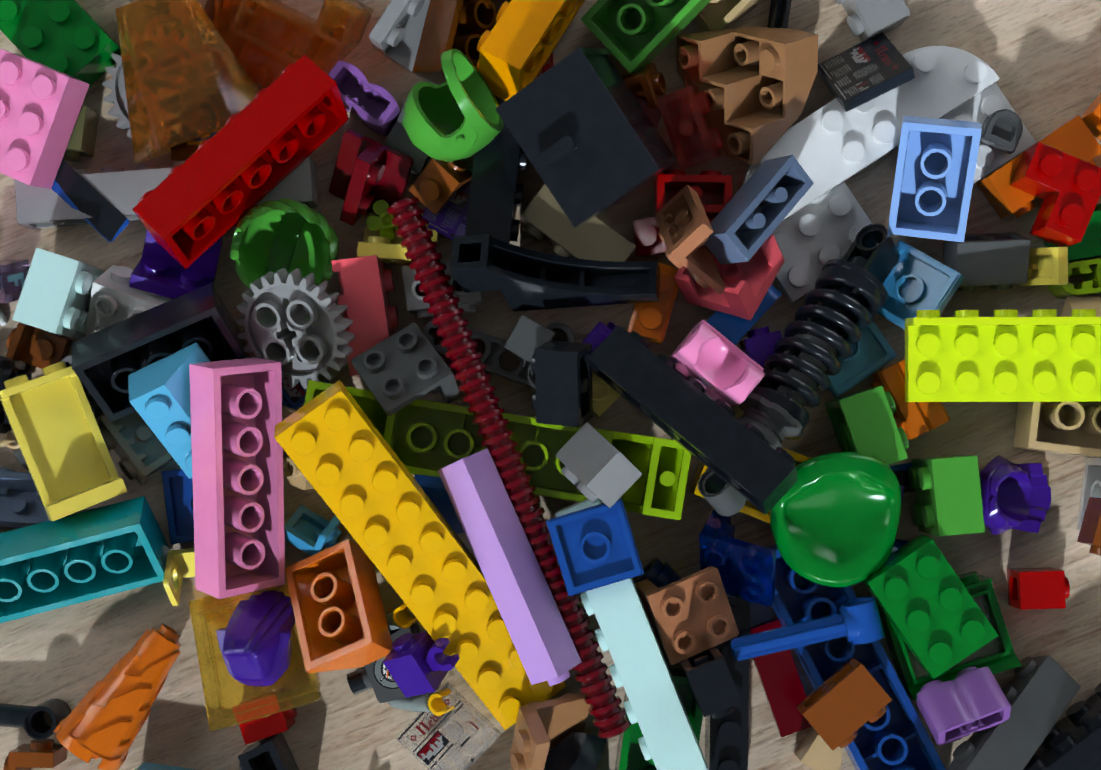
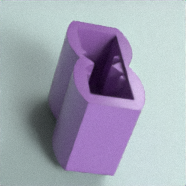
M338 61L328 75L336 81L346 111L358 114L362 122L371 131L379 135L388 136L401 112L396 100L383 87L368 83L365 75L357 67L345 61Z
M975 666L967 667L961 670L954 680L945 682L940 680L931 681L921 688V692L917 693V707L938 746L955 742L973 732L991 728L1010 718L1011 705L989 667L978 669Z

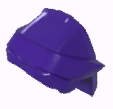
M1000 455L994 457L983 470L979 471L985 527L994 535L1010 529L1039 533L1041 522L1045 521L1046 511L1050 510L1051 487L1048 486L1047 475L1043 474L1042 463L1014 464Z
M276 590L263 591L259 595H251L248 600L239 602L227 627L216 630L218 644L227 670L239 683L249 686H270L288 669L292 655L291 628L296 623L290 596H285L284 592Z

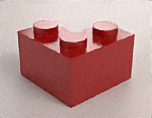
M1041 142L1025 150L1010 182V186L1043 199L1029 234L1059 247H1069L1081 242L1101 195V168Z

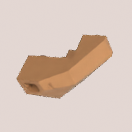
M743 27L677 35V71L726 155L752 165L759 163L802 114L818 72V34L792 28Z

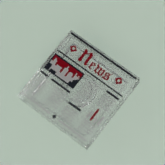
M447 682L440 690L445 688L451 690V694L443 697V701L447 706H454V710L441 716H436L432 712H419L397 736L396 740L428 770H469L497 740L501 732Z

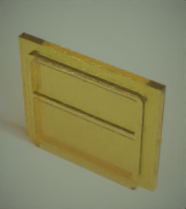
M286 573L285 584L223 599L209 595L189 601L211 732L262 717L266 718L269 715L322 700L318 672L307 673L305 671L296 623L291 628L292 655L290 665L284 674L270 686H249L235 680L227 670L218 644L216 630L227 627L240 601L248 600L251 595H259L263 591L272 590L284 592L285 596H290Z

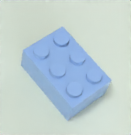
M904 115L887 230L889 234L964 242L982 131L981 122Z

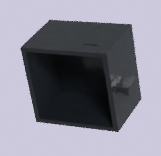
M577 48L496 108V111L574 228L603 213L653 179L657 174H660L680 160L678 154H672L609 58L611 53L608 49Z

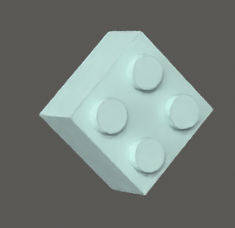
M36 247L12 320L55 334L81 339L83 334L87 333L92 283L105 271Z

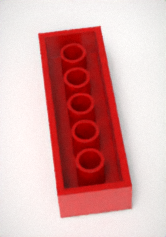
M305 54L295 63L286 66L279 78L269 87L261 89L250 104L240 113L233 114L220 131L212 138L204 140L191 157L183 164L175 166L161 184L154 190L146 192L140 198L138 204L132 210L156 242L187 269L247 214L251 208L259 203L349 120L336 81Z

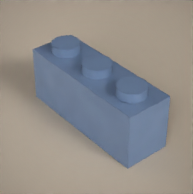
M793 155L765 160L710 223L714 232L709 235L704 244L721 265L748 262L814 184Z

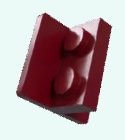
M348 129L343 134L329 187L330 194L345 200L339 220L353 226L363 215L368 216L370 212L376 214L373 211V204L377 200H385L389 207L393 202L401 200L412 169L413 158Z

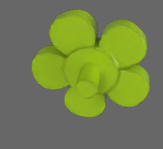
M382 199L377 200L373 204V211L377 215L368 216L366 220L367 227L371 231L379 230V237H387L392 241L394 238L393 229L397 231L398 226H393L392 224L394 216L388 214V203Z

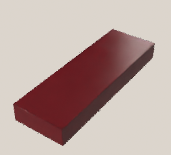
M775 618L750 627V635L781 628L780 620ZM790 649L754 657L753 661L780 736L784 737L812 727L796 708L807 696Z

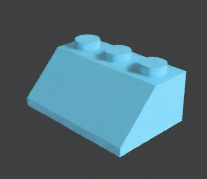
M197 342L128 375L129 402L189 479L192 478L189 364L211 362Z

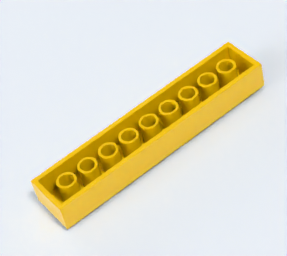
M340 380L275 425L274 438L432 639L434 641L438 638L449 639L450 642L443 653L449 656L459 655L460 658L454 667L504 730H507L517 722L519 707L533 701H547L566 687L564 681L549 686L547 681L531 685L477 560Z

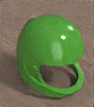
M449 49L441 54V64L446 82L435 85L431 82L420 81L413 85L407 94L402 118V125L412 144L429 157L446 162L471 157L494 140L503 129V120L496 111L499 105L490 87L472 61L458 49Z

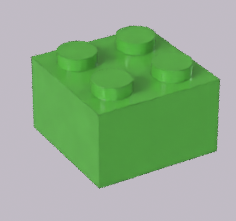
M883 386L865 388L824 403L841 452L866 454L879 459L887 465L908 458L905 450L909 448L907 436L902 427L897 428L892 414L896 412L895 402L889 391L884 392Z
M948 455L912 459V467L908 468V482L910 488L915 489L916 504H912L911 514L915 526H918L919 532L935 536L984 533L985 525L977 455Z

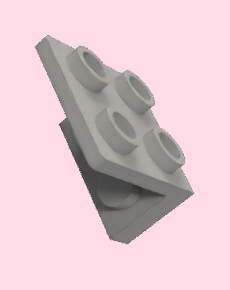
M391 0L369 34V39L375 50L410 72L413 71L430 0ZM418 76L426 82H431L423 77Z

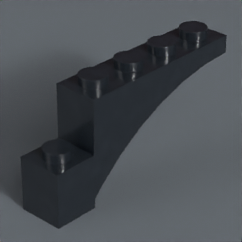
M490 234L453 237L449 270L464 293L501 290L513 311L659 301L660 267L658 261L614 262L576 259L525 249L492 238Z

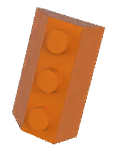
M350 539L344 540L285 568L305 671L307 673L363 667L389 654L392 650V640L374 565L357 543Z

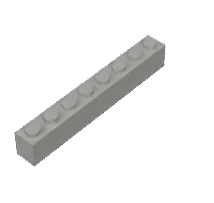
M307 157L255 206H259L268 200L277 201L288 198L304 203L310 208L319 207L317 171L314 161ZM185 161L174 162V167L183 164ZM140 164L137 166V170L124 171L122 167L108 166L101 168V173L88 174L87 170H74L131 222L140 221L132 210L138 204L140 198L146 192L154 190L161 184L174 167L160 168L158 164ZM15 179L18 224L30 229L90 225L84 218L93 217L69 206L52 189L30 186Z

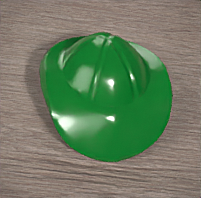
M855 452L820 455L797 465L798 481L770 510L771 529L784 561L800 576L817 584L830 587H848L874 575L884 566L891 554L900 520L901 488L892 469L875 457Z

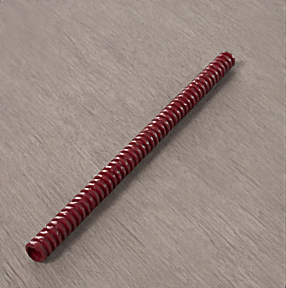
M418 197L401 199L391 204L387 211L389 215L394 216L392 220L393 226H398L396 234L403 239L401 246L407 249L405 253L406 259H411L412 261L409 265L410 269L416 271L417 274L414 275L415 281H420L419 291L425 293L423 301L424 303H429L430 306L427 311L434 316V319H432L433 325H438L437 336H442L443 338L441 346L447 348L446 358H451L450 368L456 370L457 374L454 375L455 380H460L461 383L458 388L460 391H464L466 395L463 397L464 402H469L468 413H473L475 418L472 419L473 425H478L477 435H482L484 440L481 442L482 447L486 446L489 450L582 661L573 667L572 670L577 671L575 675L576 681H581L582 683L579 687L580 691L586 693L584 697L585 703L591 705L588 709L590 715H595L593 723L596 727L600 728L597 733L600 738L606 739L625 732L631 725L629 719H624L625 709L619 706L622 702L621 698L615 696L617 692L616 686L610 684L613 680L612 676L606 674L608 666L606 663L601 662L604 656L602 652H597L599 644L592 639L595 635L592 629L589 630L587 627L590 622L588 618L584 619L583 617L585 609L579 607L580 597L568 595L547 528L546 520L548 519H544L542 515L545 513L543 507L539 508L538 502L541 500L539 496L535 497L533 493L536 488L535 485L531 486L529 480L532 479L531 475H526L524 471L527 465L520 461L523 455L521 452L517 453L515 447L518 446L517 441H512L511 436L514 433L512 430L508 431L506 425L509 424V421L502 416V413L505 412L504 408H499L497 404L500 402L499 396L495 397L493 394L496 388L494 385L490 386L489 384L491 376L490 374H485L484 369L487 366L485 363L481 364V352H476L477 341L472 342L471 336H473V331L467 329L468 319H463L464 309L458 307L460 299L459 297H454L453 294L456 289L454 286L449 285L451 277L450 275H445L444 271L447 267L445 264H441L440 259H442V255L435 250L438 245L437 242H432L431 240L433 232L426 228L429 226V222L427 219L422 218L425 213L422 208H418L420 200Z

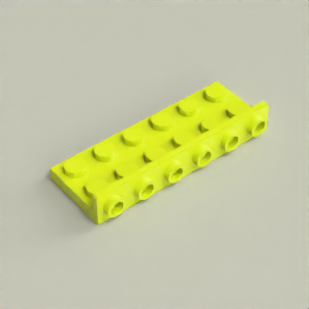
M1057 309L1032 310V317H1018V310H994V317H979V310H955V317H940V310H917L916 317L905 319V402H1101V316L1096 317V309L1071 310V317H1057Z

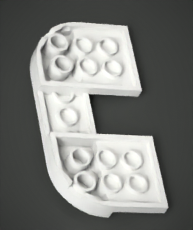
M928 46L907 52L902 56L912 66L915 78L848 112L843 109L835 98L789 128L759 163L750 164L743 178L742 186L765 160L788 155L795 157L814 183L772 233L785 260L775 280L790 303L814 289L815 282L822 273L824 264L831 259L842 260L854 242L857 233L863 227L872 224L844 181L899 146L904 115L981 122L982 126L984 120L998 110L1007 109L1015 112L996 84L1000 79L999 76L987 63L972 53L948 46ZM1024 124L1016 150L1011 154L980 142L973 184L1036 143Z

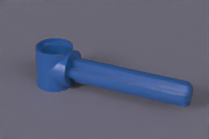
M860 597L842 603L839 608V614L733 638L730 645L734 659L741 661L845 636L851 644H866L884 638L885 635L876 598Z

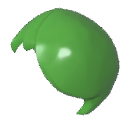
M288 198L277 201L268 200L259 206L251 208L237 224L232 239L230 258L234 260L235 270L248 288H251L250 284L268 272L276 273L282 268H286L288 274L299 268L302 279L312 272L315 276L314 284L318 286L325 280L328 284L330 283L333 275L331 261L337 260L339 241L334 229L320 212L313 210L304 203Z

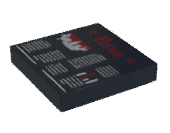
M883 32L818 64L819 76L846 112L915 78L912 66Z

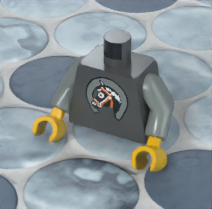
M405 603L386 615L392 643L405 633H412V635L421 633L417 618L412 617L408 613ZM386 657L347 674L348 684L354 695L373 688L378 702H388L392 708L413 712H432L436 716L444 715L455 708L454 706H447L443 701V697L451 694L449 688L436 693L430 692L406 698L383 663Z

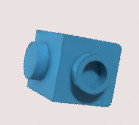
M301 504L284 525L285 540L309 556L323 551L325 548L336 545L343 533L338 529L341 522L336 516L329 522Z

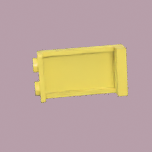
M64 361L42 368L44 376L29 381L26 374L3 382L6 389L0 391V401L50 521L58 520L128 492L123 479L119 478L80 379L73 371L72 366L66 367Z

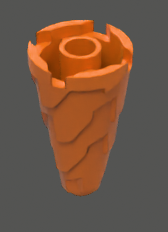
M162 624L160 628L153 627L151 631L147 629L132 649L119 659L101 681L98 680L72 712L59 722L53 731L57 733L55 738L67 750L86 763H89L92 758H101L103 760L98 765V769L119 770L126 760L132 743L151 712V706L162 689L168 672L181 653L179 651L181 644L178 642L181 635L165 624Z

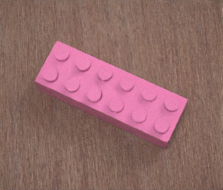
M255 357L189 364L195 587L201 592L218 599L283 585L285 584L283 448L274 438L275 425L282 421L281 362Z

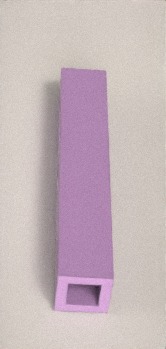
M488 448L437 470L531 685L547 681L549 686L568 679L570 677L569 670L582 661Z

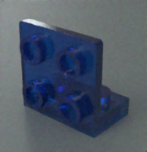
M713 509L699 534L700 571L710 566L716 567L726 594L745 599L751 603L771 607L775 600L776 552L769 548L734 539L735 525L731 524V516H722Z

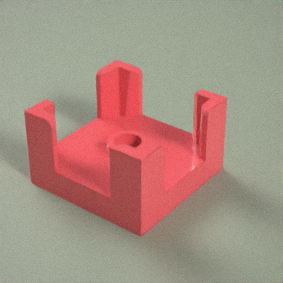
M773 234L768 237L748 262L721 265L712 254L726 287L721 294L710 286L707 289L700 286L686 267L679 268L674 279L688 303L751 320L785 260Z

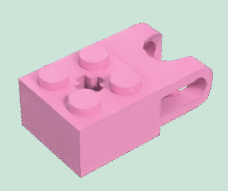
M704 319L693 327L669 357L676 365L674 368L685 379L688 376H692L705 388L706 392L704 394L714 402L717 399H721L729 406L741 404L765 376L764 368Z

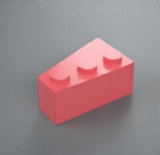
M377 255L331 261L333 272H338L341 294L337 298L338 306L347 305L348 308L343 312V318L353 320V323L345 331L355 335V338L347 344L353 349L352 353L347 356L350 376L355 378L360 377V375L353 367L351 360L394 334L393 328L399 327L397 306H391L389 291H395L392 269H386V265Z

